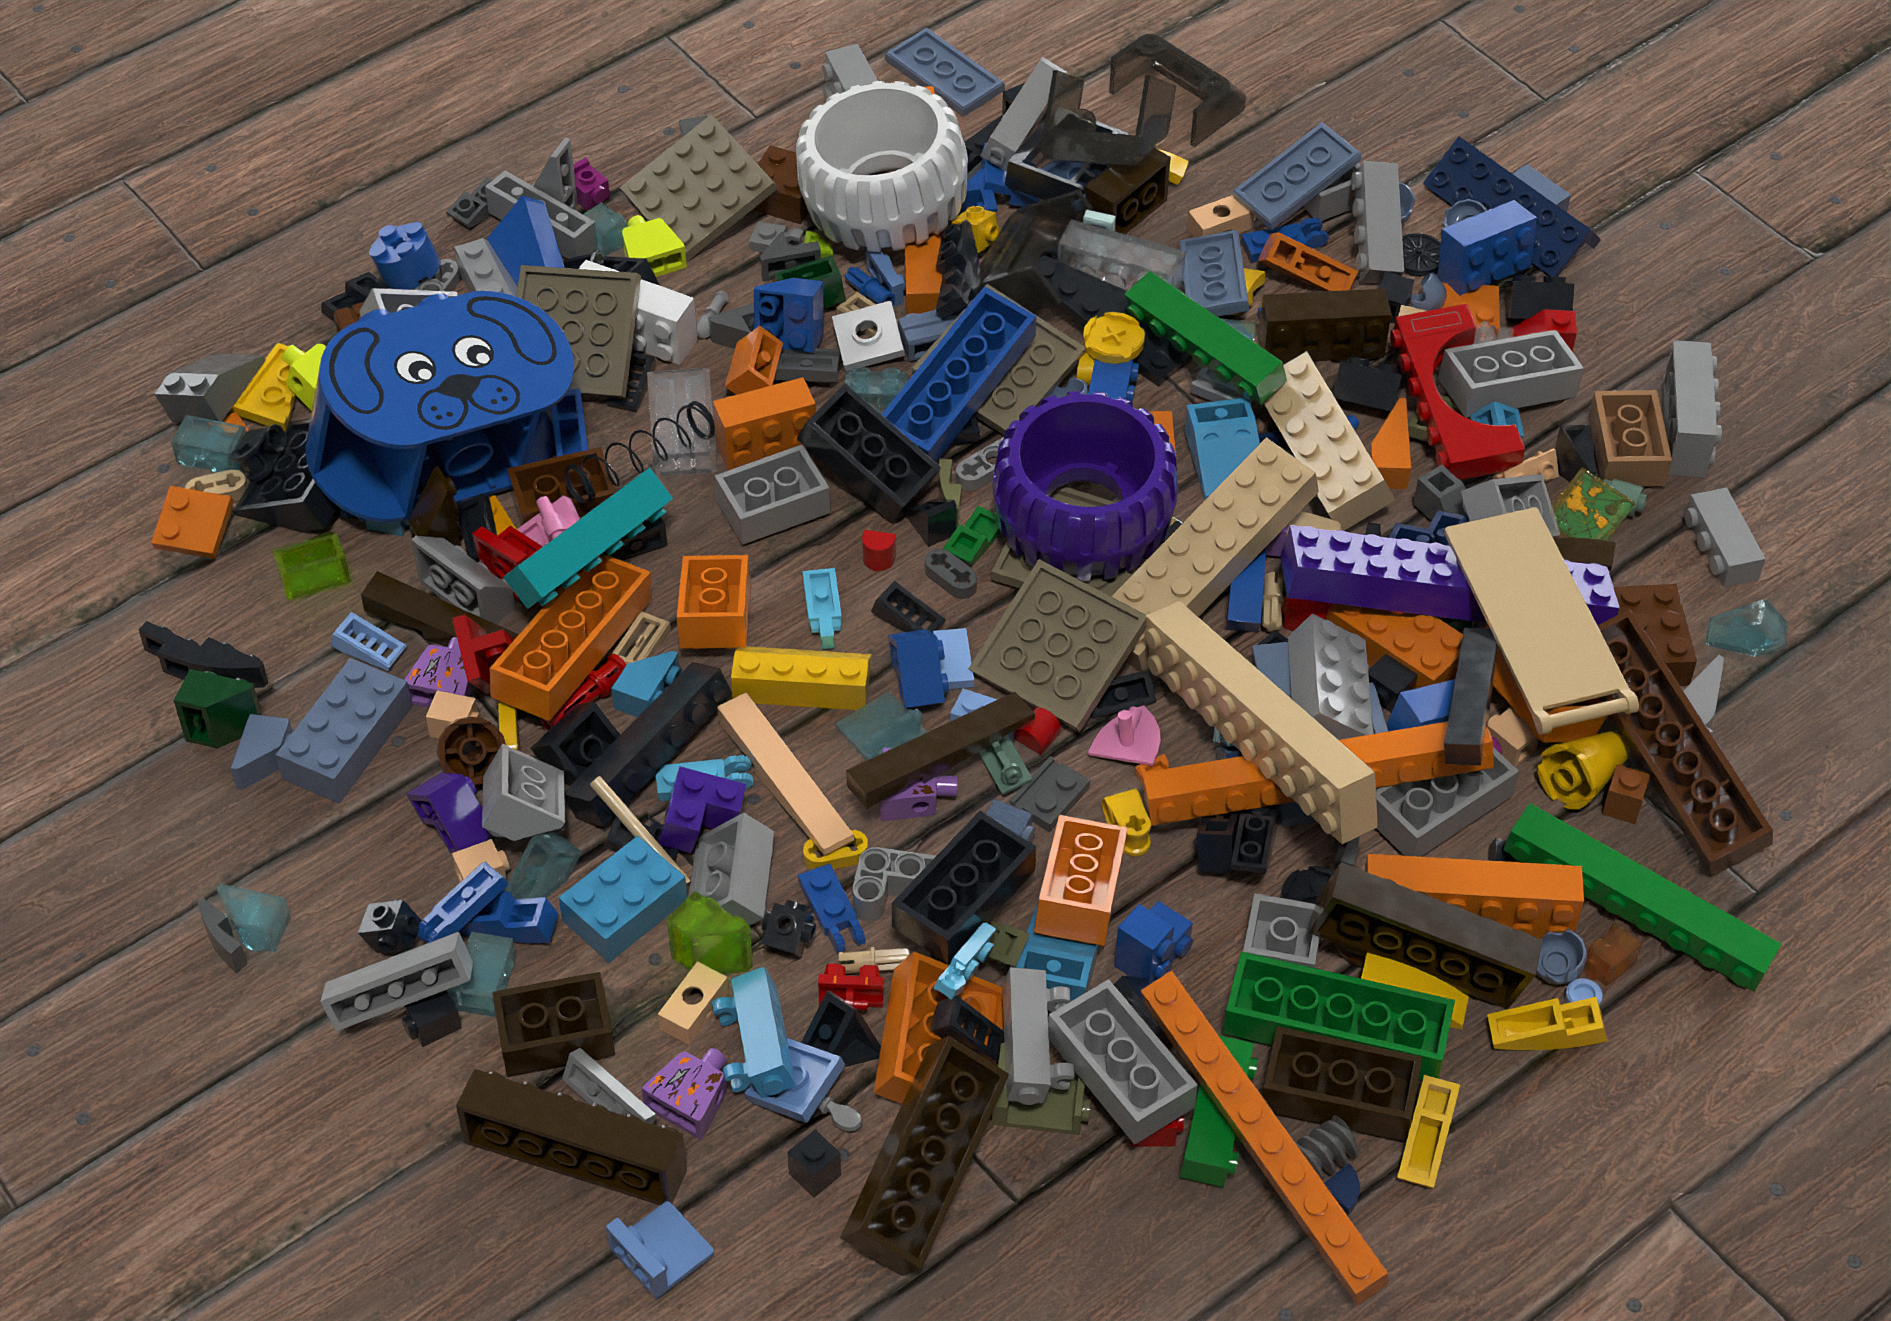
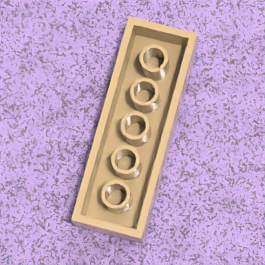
M1306 351L1283 365L1287 381L1264 404L1295 458L1316 472L1319 489L1317 495L1331 519L1338 521L1341 524L1340 530L1345 531L1396 499Z

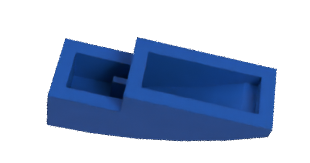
M580 388L567 391L559 403L551 408L557 457L588 450Z
M1266 547L1230 584L1226 629L1259 632L1263 602Z
M509 891L500 892L496 898L488 903L458 932L464 935L505 942L549 943L559 913L546 897L515 899Z

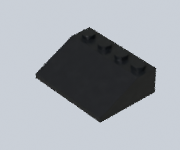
M310 419L289 422L286 431H284L287 438L285 449L280 454L271 473L267 477L249 484L233 510L236 516L300 532L322 530L330 524L331 517L338 506L317 486L309 471L306 460V442Z

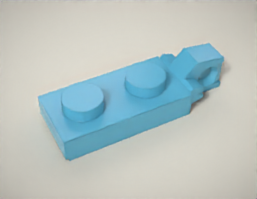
M835 568L802 571L809 628L811 627V633H820L821 649L835 648L834 631H840L842 625Z
M983 922L953 957L950 965L938 978L933 989L948 996L950 1000L956 995L958 996L962 992L966 981H969L979 966L978 960L984 963L989 957L994 946L990 941L996 928Z

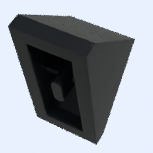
M931 499L904 511L906 518L928 547L949 539L956 530L957 505L954 499Z

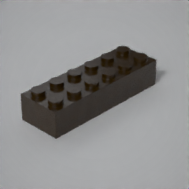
M1342 862L1316 899L1308 931L1310 934L1367 955V953L1412 966L1437 977L1461 992L1505 1009L1510 1008L1536 976L1543 941L1529 935L1527 932L1515 930L1497 923L1491 918L1476 915L1457 905L1445 903L1430 897L1424 892L1414 891L1396 884L1390 879L1375 876L1361 870L1359 867Z
M950 1036L929 1045L840 1238L901 1276L921 1270L1009 1073Z
M474 1069L456 1104L465 1144L657 1205H662L666 1201L673 1204L687 1172L683 1134L673 1127L653 1125L644 1122L641 1118L632 1114L621 1115L609 1111L606 1107L597 1103L589 1105L576 1101L565 1093L558 1092L554 1094L544 1091L530 1082H515L506 1079L503 1075L494 1071L483 1072Z

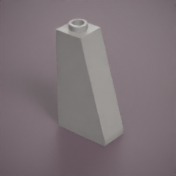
M1042 57L990 136L980 156L1006 171L1008 161L1026 142L1047 111L1067 71Z

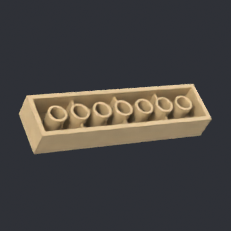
M1266 437L1111 597L1146 615L1180 601L1199 617L1319 492L1316 472ZM1145 631L1126 659L1127 662L1139 671L1149 669L1147 659L1150 657L1149 646L1145 639Z

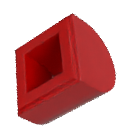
M864 530L862 536L863 563L868 569L885 571L893 566L896 558V534Z
M1037 707L1033 710L1035 719L1016 729L1013 739L1042 755L1060 735L1061 725L1050 711Z

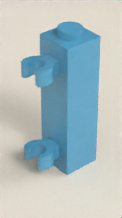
M765 967L732 978L734 997L717 998L712 1001L714 1014H719L722 1026L731 1025L738 1019L746 1062L726 1065L723 1068L725 1080L731 1081L733 1092L743 1091L752 1083L761 1098L795 1087L793 1067L775 983Z

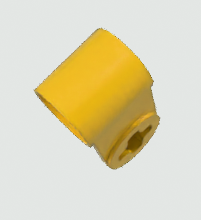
M1137 789L1102 798V808L1107 823L1128 827L1124 853L1134 857L1146 854L1151 846V839L1148 834L1151 829V820L1143 806Z

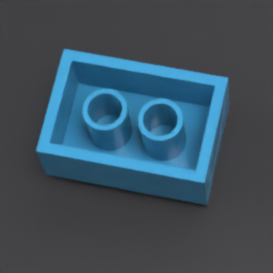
M639 836L631 840L558 897L562 921L608 963L688 900L685 876Z

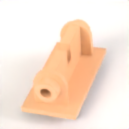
M1553 448L1544 453L1539 451L1521 464L1504 472L1496 473L1493 479L1542 474L1544 482L1547 483L1559 477L1556 449Z

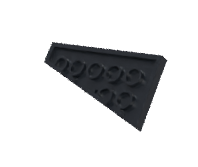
M1045 255L1024 270L1022 279L1082 327H1085L1088 321L1095 316L1097 318L1103 317L1104 313L1118 312L1129 315L1127 312L1128 305L1124 296L1127 292L1125 289ZM1140 321L1139 326L1145 332L1143 350L1134 358V363H1139V372L1159 387L1193 358L1185 351L1181 353L1176 350L1170 340L1164 336H1156L1147 324Z

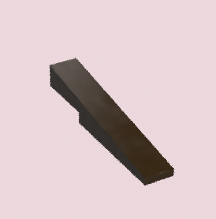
M376 571L361 593L364 611L418 629L423 632L424 640L444 647L448 646L451 638L457 637L452 618L464 614L486 630V634L503 629L515 639L519 635Z
M1013 692L847 769V787L863 806L868 809L918 779L925 784L1035 719V713L1016 692Z

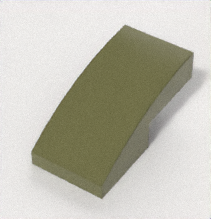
M940 459L939 499L955 500L957 505V528L961 512L962 484H952V459Z
M992 921L991 926L996 928V931L990 941L994 946L988 959L1016 967L1029 933Z

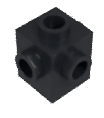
M404 900L368 904L358 934L376 953L410 950L422 920Z
M786 900L785 905L774 903L772 911L767 910L763 919L762 930L765 933L761 944L769 949L802 958L805 945L812 942L816 930V924L813 923L814 917L805 912L807 906L790 900Z

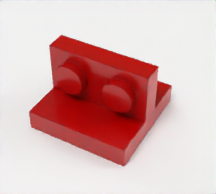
M483 526L472 533L479 561L486 565L489 571L499 579H504L503 577L543 547L512 526L507 527L499 535H495ZM514 592V594H513L514 598H515L516 600H518L519 602L522 603V601L519 599V597H518V596L516 595V593Z
M465 614L452 618L467 681L487 696H490V667L515 638L503 629L486 634V630Z

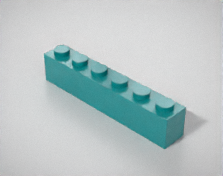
M649 467L507 573L503 578L527 609L536 602L544 606L558 595L555 591L556 587L561 584L566 589L581 578L577 571L581 568H584L586 572L590 571L602 562V559L599 557L601 553L605 551L609 556L624 545L621 540L622 537L627 535L629 539H632L646 527L643 525V521L648 518L653 523L667 511L663 506L670 502L673 497Z

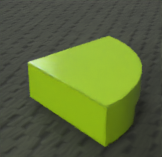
M806 231L804 244L818 241L821 249V259L833 256V248L829 242L827 243L824 239L820 238L818 233Z

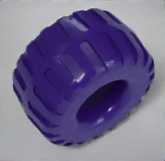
M1080 391L1067 392L1066 397L1057 398L1055 395L1042 399L1039 407L1029 406L1020 414L1019 421L1014 420L1009 425L998 449L992 487L999 529L1002 535L1007 537L1011 549L1017 555L1025 554L1026 562L1033 568L1040 559L1067 574L1076 575L1080 581H1090L1091 576L1102 575L1103 580L1111 579L1118 575L1120 569L1124 568L1127 572L1136 569L1141 565L1142 559H1148L1159 548L1160 542L1165 539L1178 498L1176 454L1173 445L1169 443V436L1161 424H1154L1153 415L1144 408L1137 410L1133 408L1132 401L1123 397H1119L1118 400L1107 397V393L1094 391V395H1082ZM1090 482L1102 485L1112 491L1119 502L1104 506L1082 507L1066 504L1049 496L1058 487L1068 483Z

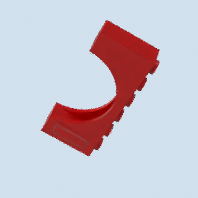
M1468 303L1397 316L1394 330L1390 331L1392 347L1394 349L1397 348L1400 354L1399 364L1403 373L1406 372L1409 378L1408 388L1412 397L1416 396L1418 402L1417 411L1419 419L1426 423L1428 443L1430 446L1434 445L1436 449L1437 466L1443 465L1459 480L1504 472L1521 464L1525 453V447L1516 424L1489 425L1470 420L1449 407L1435 387L1433 374L1442 363L1444 350L1474 344L1477 326Z

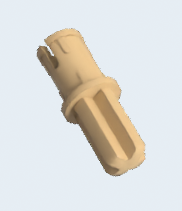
M1275 572L1264 576L1262 626L1268 632L1281 628V608L1285 600L1283 596L1284 577L1278 573L1277 583H1275Z
M871 947V951L839 952V961L841 963L854 962L853 964H841L845 967L846 974L859 973L860 967L864 965H876L879 967V971H891L910 955L908 948L875 950V947Z

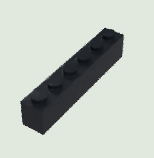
M692 662L564 792L565 799L576 819L604 827L615 814L593 790L590 783L601 776L626 805L717 710V706L723 704L733 694L720 668Z

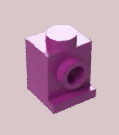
M586 157L573 164L577 200L580 206L588 211L610 197L608 179L594 169Z

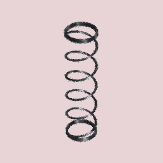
M692 401L678 410L676 422L665 417L659 418L654 424L653 435L644 430H637L630 437L629 447L618 442L611 443L606 449L605 460L595 455H588L582 460L581 468L574 464L567 466L564 470V478L568 490L577 501L583 504H587L592 499L595 500V491L589 478L583 471L584 463L589 458H597L604 462L609 479L615 486L619 487V477L607 462L608 451L615 445L628 449L634 468L638 473H643V464L631 449L632 439L637 433H646L651 436L657 454L663 461L667 462L668 454L662 443L655 437V429L660 421L667 420L676 424L677 433L682 444L687 449H691V440L684 428L679 425V415L686 408L687 418L694 432L705 440L712 438L715 435V423L711 413L702 403ZM692 409L700 412L710 425L709 435H705L696 425ZM680 429L686 436L689 442V446L684 442L682 435L680 433ZM656 442L662 448L665 454V458L659 452ZM633 455L637 459L642 471H640L637 465L635 464ZM609 468L613 472L617 480V483L613 480ZM570 469L575 470L580 475L582 485L588 495L586 500L575 490L569 475Z

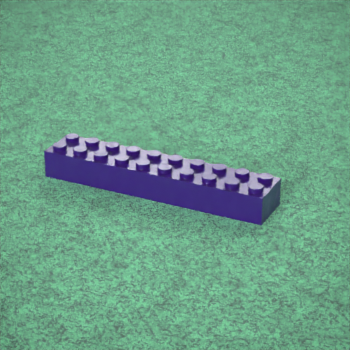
M1290 525L1280 555L1288 598L1487 623L1450 546L1440 543L1411 541L1404 538L1379 537L1374 534L1348 533L1343 530L1317 529L1311 526ZM1564 559L1597 626L1617 616L1620 607L1607 566H1601L1596 563L1570 562Z

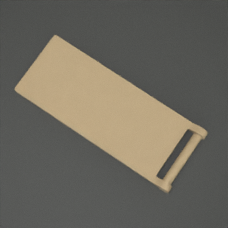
M1533 507L1445 528L1444 534L1526 701L1538 734L1551 733L1553 728L1620 712L1630 714L1639 711L1638 698L1628 687L1538 508ZM1618 693L1620 699L1548 715L1544 711Z

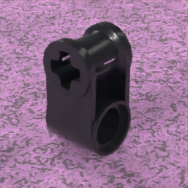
M277 424L251 429L245 433L238 447L232 452L231 457L236 463H240L247 472L246 478L249 482H258L271 473L275 462L287 445L286 434L283 428Z

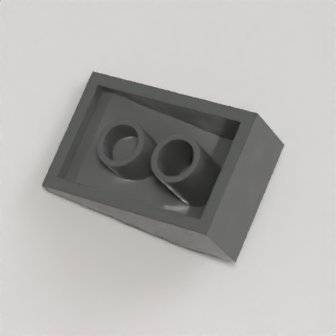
M214 353L170 372L155 392V396L172 422L221 424L266 359L263 355Z

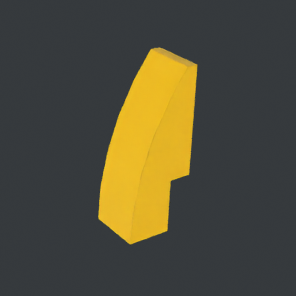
M1367 953L1361 979L1455 1000L1450 1027L1462 1030L1469 996L1450 984L1417 968L1389 958Z
M1597 997L1562 1005L1559 999L1555 998L1487 1014L1495 1049L1554 1050L1608 1042Z
M1424 1075L1397 1179L1434 1189L1460 1084Z

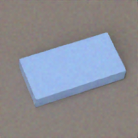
M966 628L933 631L938 640L943 642L945 659L940 660L941 673L947 674L949 689L974 687L973 672L968 669L972 663Z

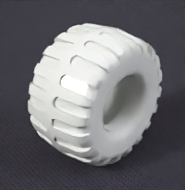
M875 81L869 85H855L849 87L846 92L836 93L827 98L824 105H818L812 110L809 119L804 121L801 126L796 143L798 184L814 224L820 231H824L825 235L832 241L839 243L843 240L847 248L859 250L861 246L867 247L868 252H881V248L892 247L893 251L905 249V244L915 241L916 245L927 241L929 234L932 232L939 234L947 228L948 220L955 219L959 214L961 204L965 201L967 195V149L956 115L951 108H948L947 103L940 96L931 95L929 89L917 85L911 87L907 82L895 81V83ZM896 170L890 173L872 175L881 171Z

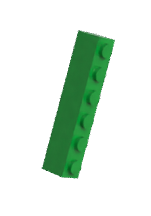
M1152 271L1144 275L1124 294L1128 305L1127 312L1131 317H1134L1138 322L1143 321L1156 336H1164L1170 340L1171 344L1179 352H1187L1200 367L1205 368L1207 366L1214 371L1217 378L1223 383L1227 384L1229 382L1234 385L1244 398H1252L1262 405L1287 381L1281 360Z

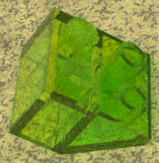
M334 531L270 549L287 600L351 582L345 554L338 535Z
M694 891L667 918L671 958L689 971L696 962L721 974L748 972L753 967L749 925L740 916H732L723 910L720 904L713 898H706L697 891Z

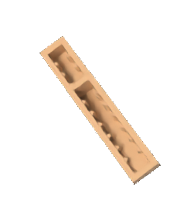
M747 693L717 706L720 726L743 753L750 758V761L754 764L757 777L824 855L854 841L852 831Z

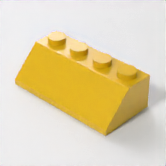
M750 646L739 647L734 653L731 673L732 699L747 693L755 704L866 711L872 654Z

